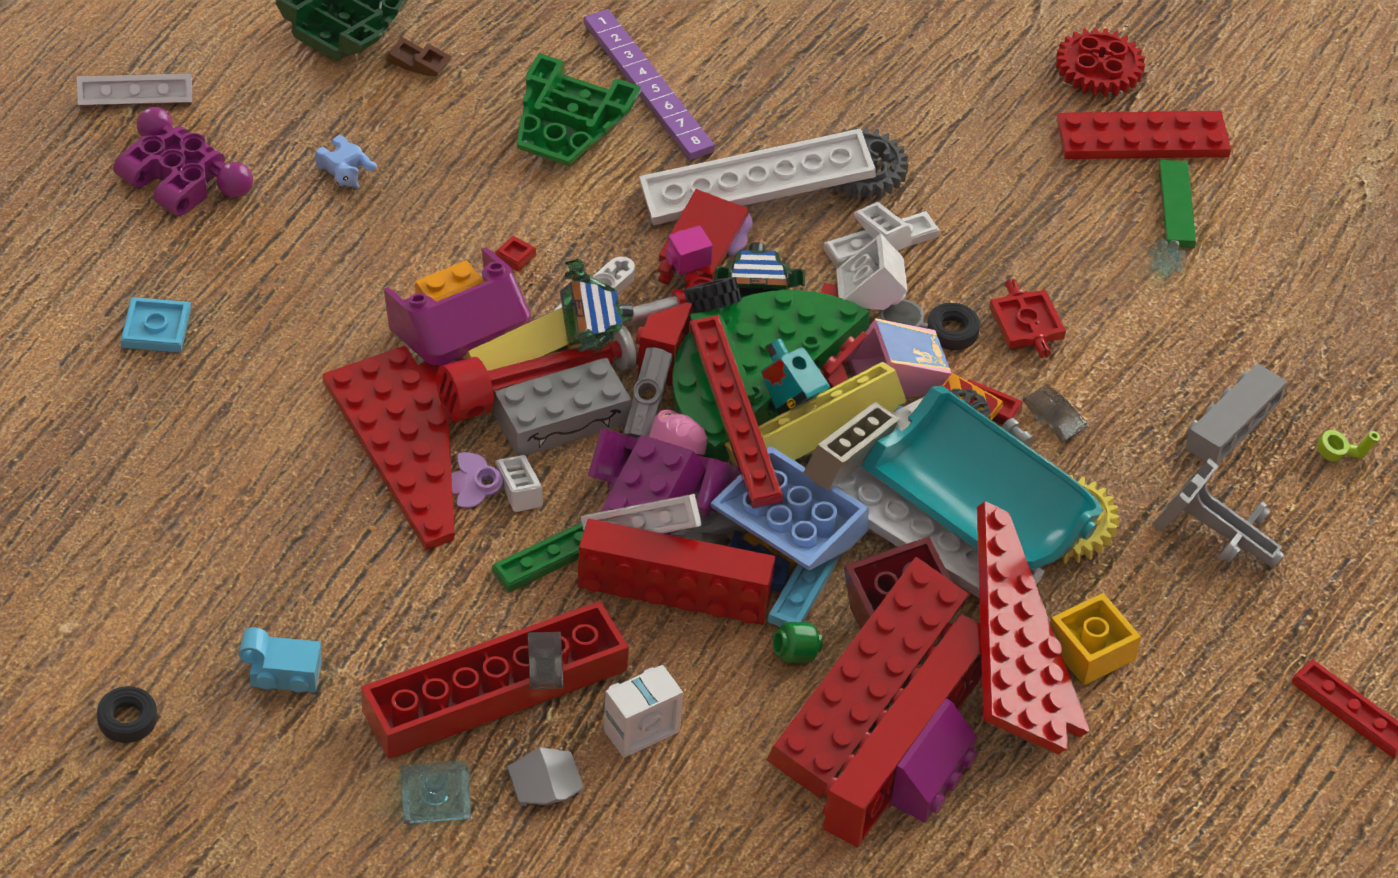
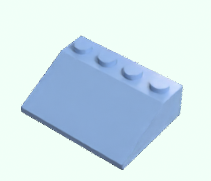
M772 446L767 448V452L783 494V502L752 508L740 474L710 503L713 509L807 570H811L848 551L868 531L869 508L835 486L828 491L816 485L811 478L803 473L805 470L804 466Z

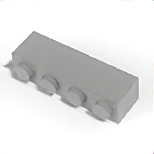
M1258 363L1249 372L1244 371L1233 388L1228 387L1216 404L1212 403L1208 406L1199 421L1194 420L1186 431L1188 440L1185 449L1205 462L1210 458L1218 465L1282 402L1287 381Z

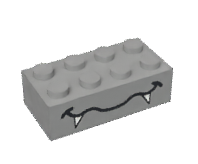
M607 358L494 391V416L516 456H526L600 433L601 428L611 430L624 426L627 423L631 408V398Z

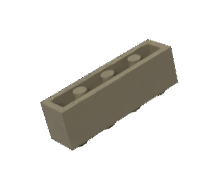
M872 403L817 445L803 473L811 478L816 485L829 491L863 464L875 442L892 433L900 419L878 403Z

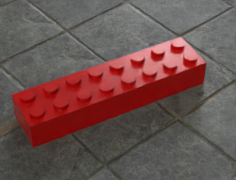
M915 557L774 744L766 761L820 799L825 793L830 780L833 777H837L848 756L854 754L863 736L874 727L881 712L888 708L897 691L904 686L914 668L921 663L929 648L935 644L945 627L958 613L969 593Z
M598 601L361 687L362 712L384 753L390 759L626 672L628 668L629 647L602 602Z
M960 614L954 624L949 623L945 627L941 635V641L937 646L933 644L929 648L924 664L921 667L916 666L908 681L909 684L905 689L901 687L897 691L891 708L889 710L884 709L881 712L872 733L868 731L863 736L856 755L850 754L843 765L841 775L830 780L825 790V795L828 796L827 802L822 810V814L825 815L823 827L825 831L857 848L863 842L891 803L897 765L945 699L952 701L959 710L982 679L981 627L979 623Z

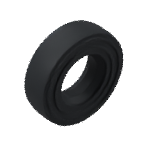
M960 303L940 304L930 312L927 319V329L936 331L941 347L944 349L962 350L973 345L978 338L980 331L979 317L974 310ZM945 321H957L964 325V330L951 332L944 329L942 324Z
M125 686L113 689L104 695L98 704L97 721L99 728L106 737L116 742L131 743L139 741L153 731L157 722V706L153 697L147 691L138 687ZM125 706H133L140 711L139 717L129 723L117 721L114 714L119 708Z

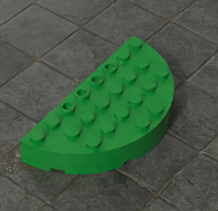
M768 291L743 297L737 303L718 308L755 393V401L750 402L758 426L778 416L761 375V371L773 363L765 346L781 338L789 353L802 347L807 351L821 372L822 366L831 356L835 357L840 352L839 349L850 336L856 339L869 328V310L848 300H843V298L813 291ZM690 331L678 349L674 361L672 385L673 411L678 414L688 415L704 429L708 438L705 455H696L726 462L730 458L725 447V443L729 442Z

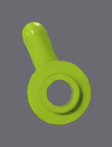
M1327 430L1318 439L1316 446L1321 456L1329 461H1340L1345 455L1362 459L1379 441L1380 435L1376 431H1370L1363 441L1356 446L1349 444L1346 437L1340 432Z

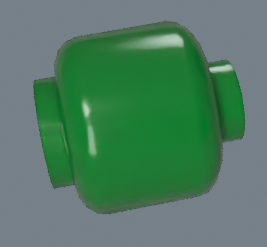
M810 622L783 623L773 636V650L787 664L811 663L823 647L822 635L818 633L816 627Z

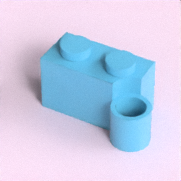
M256 627L244 630L238 655L242 661L252 664L250 672L252 687L316 693L322 664L321 642L269 637L266 631Z

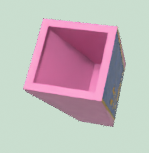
M876 318L865 332L867 337L853 359L848 363L853 377L881 362L886 363L896 370L905 398L926 395L931 387L942 386L951 375L935 330Z

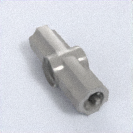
M646 348L639 378L633 389L634 397L624 435L638 439L641 435L649 437L652 422L663 401L662 394L672 360L671 353L659 348ZM646 390L656 392L655 396L650 400H644L640 397Z

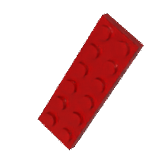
M1222 111L1058 113L1056 120L1064 159L1230 157L1231 152Z

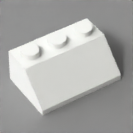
M879 234L836 269L839 298L853 302L865 309L885 310L891 304L897 305L908 292L904 258L882 234Z

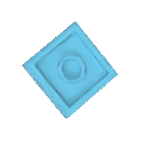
M131 297L121 337V348L181 353L191 313V302Z

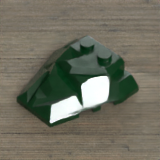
M276 0L275 4L283 18L292 23L291 32L296 39L327 57L339 61L379 41L408 0Z

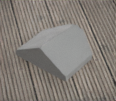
M539 747L507 766L519 806H527V804L549 805L562 802L576 793H582L584 790L574 758L569 751Z

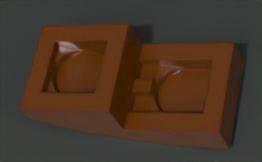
M401 37L388 53L386 60L418 74L438 76L450 61L451 56L429 43L424 48H421Z

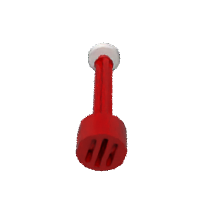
M621 325L618 329H610L608 340L603 339L601 342L487 371L485 365L478 357L441 365L436 375L439 399L443 410L452 421H460L491 412L494 403V391L603 358H607L611 365L614 362L621 371H625L627 367L629 369L634 368L636 364L635 344L628 329Z

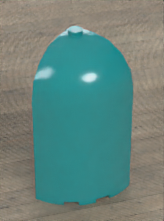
M943 386L931 387L917 408L908 417V421L911 422L909 426L903 431L896 428L888 436L877 440L861 465L865 470L977 551V506L986 501L1009 512L1030 569H1037L1054 562L1069 553L1082 538L1088 540L1096 530L1097 524L1095 522L1103 512L1099 501L1080 483Z

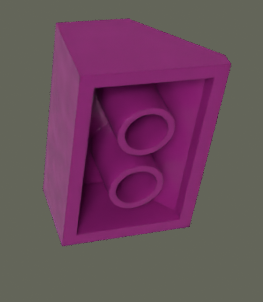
M948 699L943 701L899 762L896 769L891 805L926 823L933 812L935 814L939 813L946 800L945 794L948 790L954 791L962 777V770L964 767L969 769L972 766L978 751L974 750L977 736L952 701Z

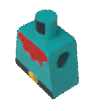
M781 338L765 346L773 363L765 367L761 371V375L778 415L797 407L830 388L828 382L804 348L801 347L789 353Z

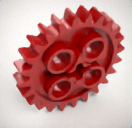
M1096 27L1093 28L1092 33H1089L1084 28L1082 35L1074 31L1072 37L1066 36L1065 42H1060L1056 55V68L1059 69V76H1065V83L1073 81V89L1083 87L1082 93L1091 90L1093 96H1096L1098 92H1102L1104 97L1108 96V92L1118 96L1119 90L1128 93L1129 87L1135 89L1137 82H1141L1145 69V56L1141 55V48H1135V41L1127 42V35L1120 38L1118 37V31L1109 34L1108 29L1105 28L1103 33H1101Z

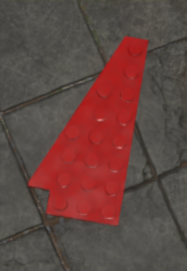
M406 345L323 373V383L425 550H429L454 540L449 418L443 410L437 391L436 375L441 365H431L427 362L418 365Z

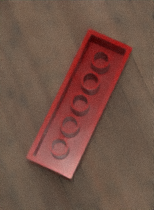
M588 519L579 545L577 587L593 592L613 594L622 598H632L652 604H662L682 610H691L711 614L716 617H726L746 623L764 625L771 598L775 556Z

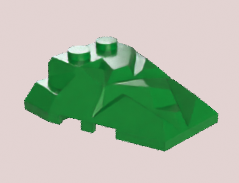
M538 53L526 75L527 86L523 97L524 107L520 118L517 149L570 166L630 112L641 92V86L615 78L611 87L606 89L565 75L564 61Z

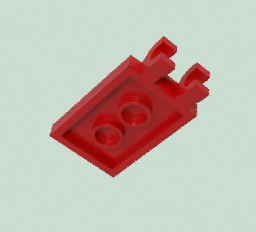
M695 189L670 234L700 225L713 245L712 261L710 266L688 272L684 278V282L687 283L684 289L688 288L689 283L698 277H706L713 280L715 267L722 264L748 217V208ZM667 239L659 253V261L661 263L658 267V272H660L658 281L669 285L676 269L673 265L668 264L665 257V249L668 245Z

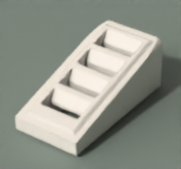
M879 202L854 212L856 220L873 239L882 234L897 251L911 245L910 226Z
M525 455L495 461L496 468L502 475L503 487L513 511L519 512L539 508L543 505L542 486Z

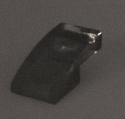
M1047 384L1023 399L1038 422L1041 424L1046 421L1062 444L1089 426L1079 412L1060 393Z
M528 632L530 689H563L561 632Z

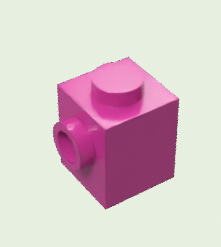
M699 225L668 235L665 257L668 264L673 265L678 274L681 275L710 266L713 245Z

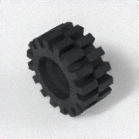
M736 277L713 280L684 289L686 301L692 303L691 313L721 308L742 300Z

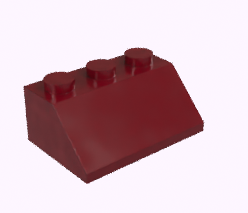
M930 536L844 566L849 605L860 630L915 557L951 581Z

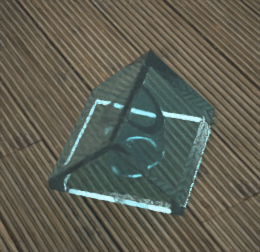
M465 760L399 765L404 824L471 819L469 772Z

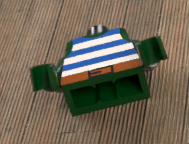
M760 242L751 243L748 246V250H739L736 254V259L729 261L725 267H715L714 281L722 278L736 277L741 298L768 291L786 290L787 287L805 286V270L790 269L785 262H781L778 252L765 251L764 244Z

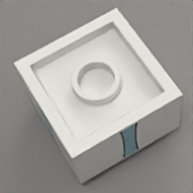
M663 665L656 668L651 667L645 670L643 674L621 684L616 683L606 690L604 731L623 758L680 732L683 691Z

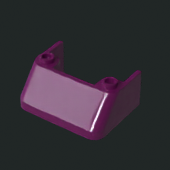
M487 247L481 249L483 260L482 279L484 282L438 302L422 293L413 294L410 298L403 300L389 287L383 289L389 329L428 364H447L465 356L468 351L531 322L530 310L510 266Z
M601 428L587 476L608 481L607 488L612 489L639 439ZM697 455L706 469L692 494H695L699 514L709 517L711 511L718 512L711 507L710 503L738 477L739 468L716 459Z

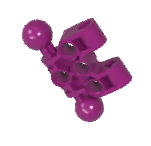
M158 107L145 109L138 116L136 126L142 138L124 151L116 159L113 166V171L116 175L137 189L142 188L154 179H162L163 181L154 191L153 199L177 217L189 212L208 197V182L214 177L217 178V186L223 195L231 198L245 196L251 190L253 184V175L246 165L238 162L226 164L224 155L208 145L203 135L189 133L182 126L173 128L172 118L168 112Z

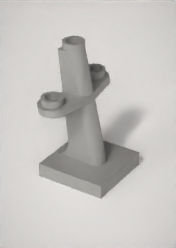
M1210 458L1180 488L1152 523L1162 532L1182 510L1229 539L1216 557L1220 561L1225 560L1229 563L1240 551L1238 546L1265 562L1271 568L1284 556V553L1280 551L1282 548L1280 545L1252 525L1253 522L1259 525L1269 514L1270 510L1266 507L1268 504L1261 501L1244 520L1210 494L1206 485L1207 480L1219 467Z

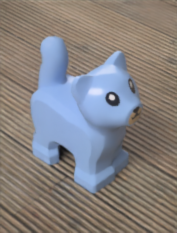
M339 134L332 139V144L338 147L334 152H330L323 146L315 152L317 168L320 170L325 169L329 174L333 175V181L337 186L358 189L359 170L357 168L362 165L368 171H375L377 164L371 161L358 145L348 142L345 137Z

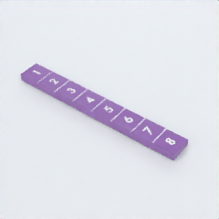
M609 9L585 16L584 25L628 82L641 86L639 96L689 160H693L714 152L715 144Z

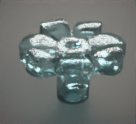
M1165 239L1159 240L1157 242L1158 249L1152 248L1149 251V257L1155 259L1151 263L1152 269L1157 271L1162 268L1161 274L1163 276H1170L1172 269L1175 272L1181 271L1183 264L1180 260L1186 258V252L1184 250H1177L1180 243L1172 240L1168 245Z

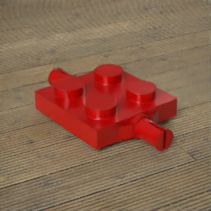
M1009 279L1005 282L1009 295L991 299L989 306L1009 349L1033 345L1040 358H1044V356L1047 358L1051 354V350L1046 342L1065 339L1066 330L1046 289L1034 292L1021 291L1016 279H1012V282Z

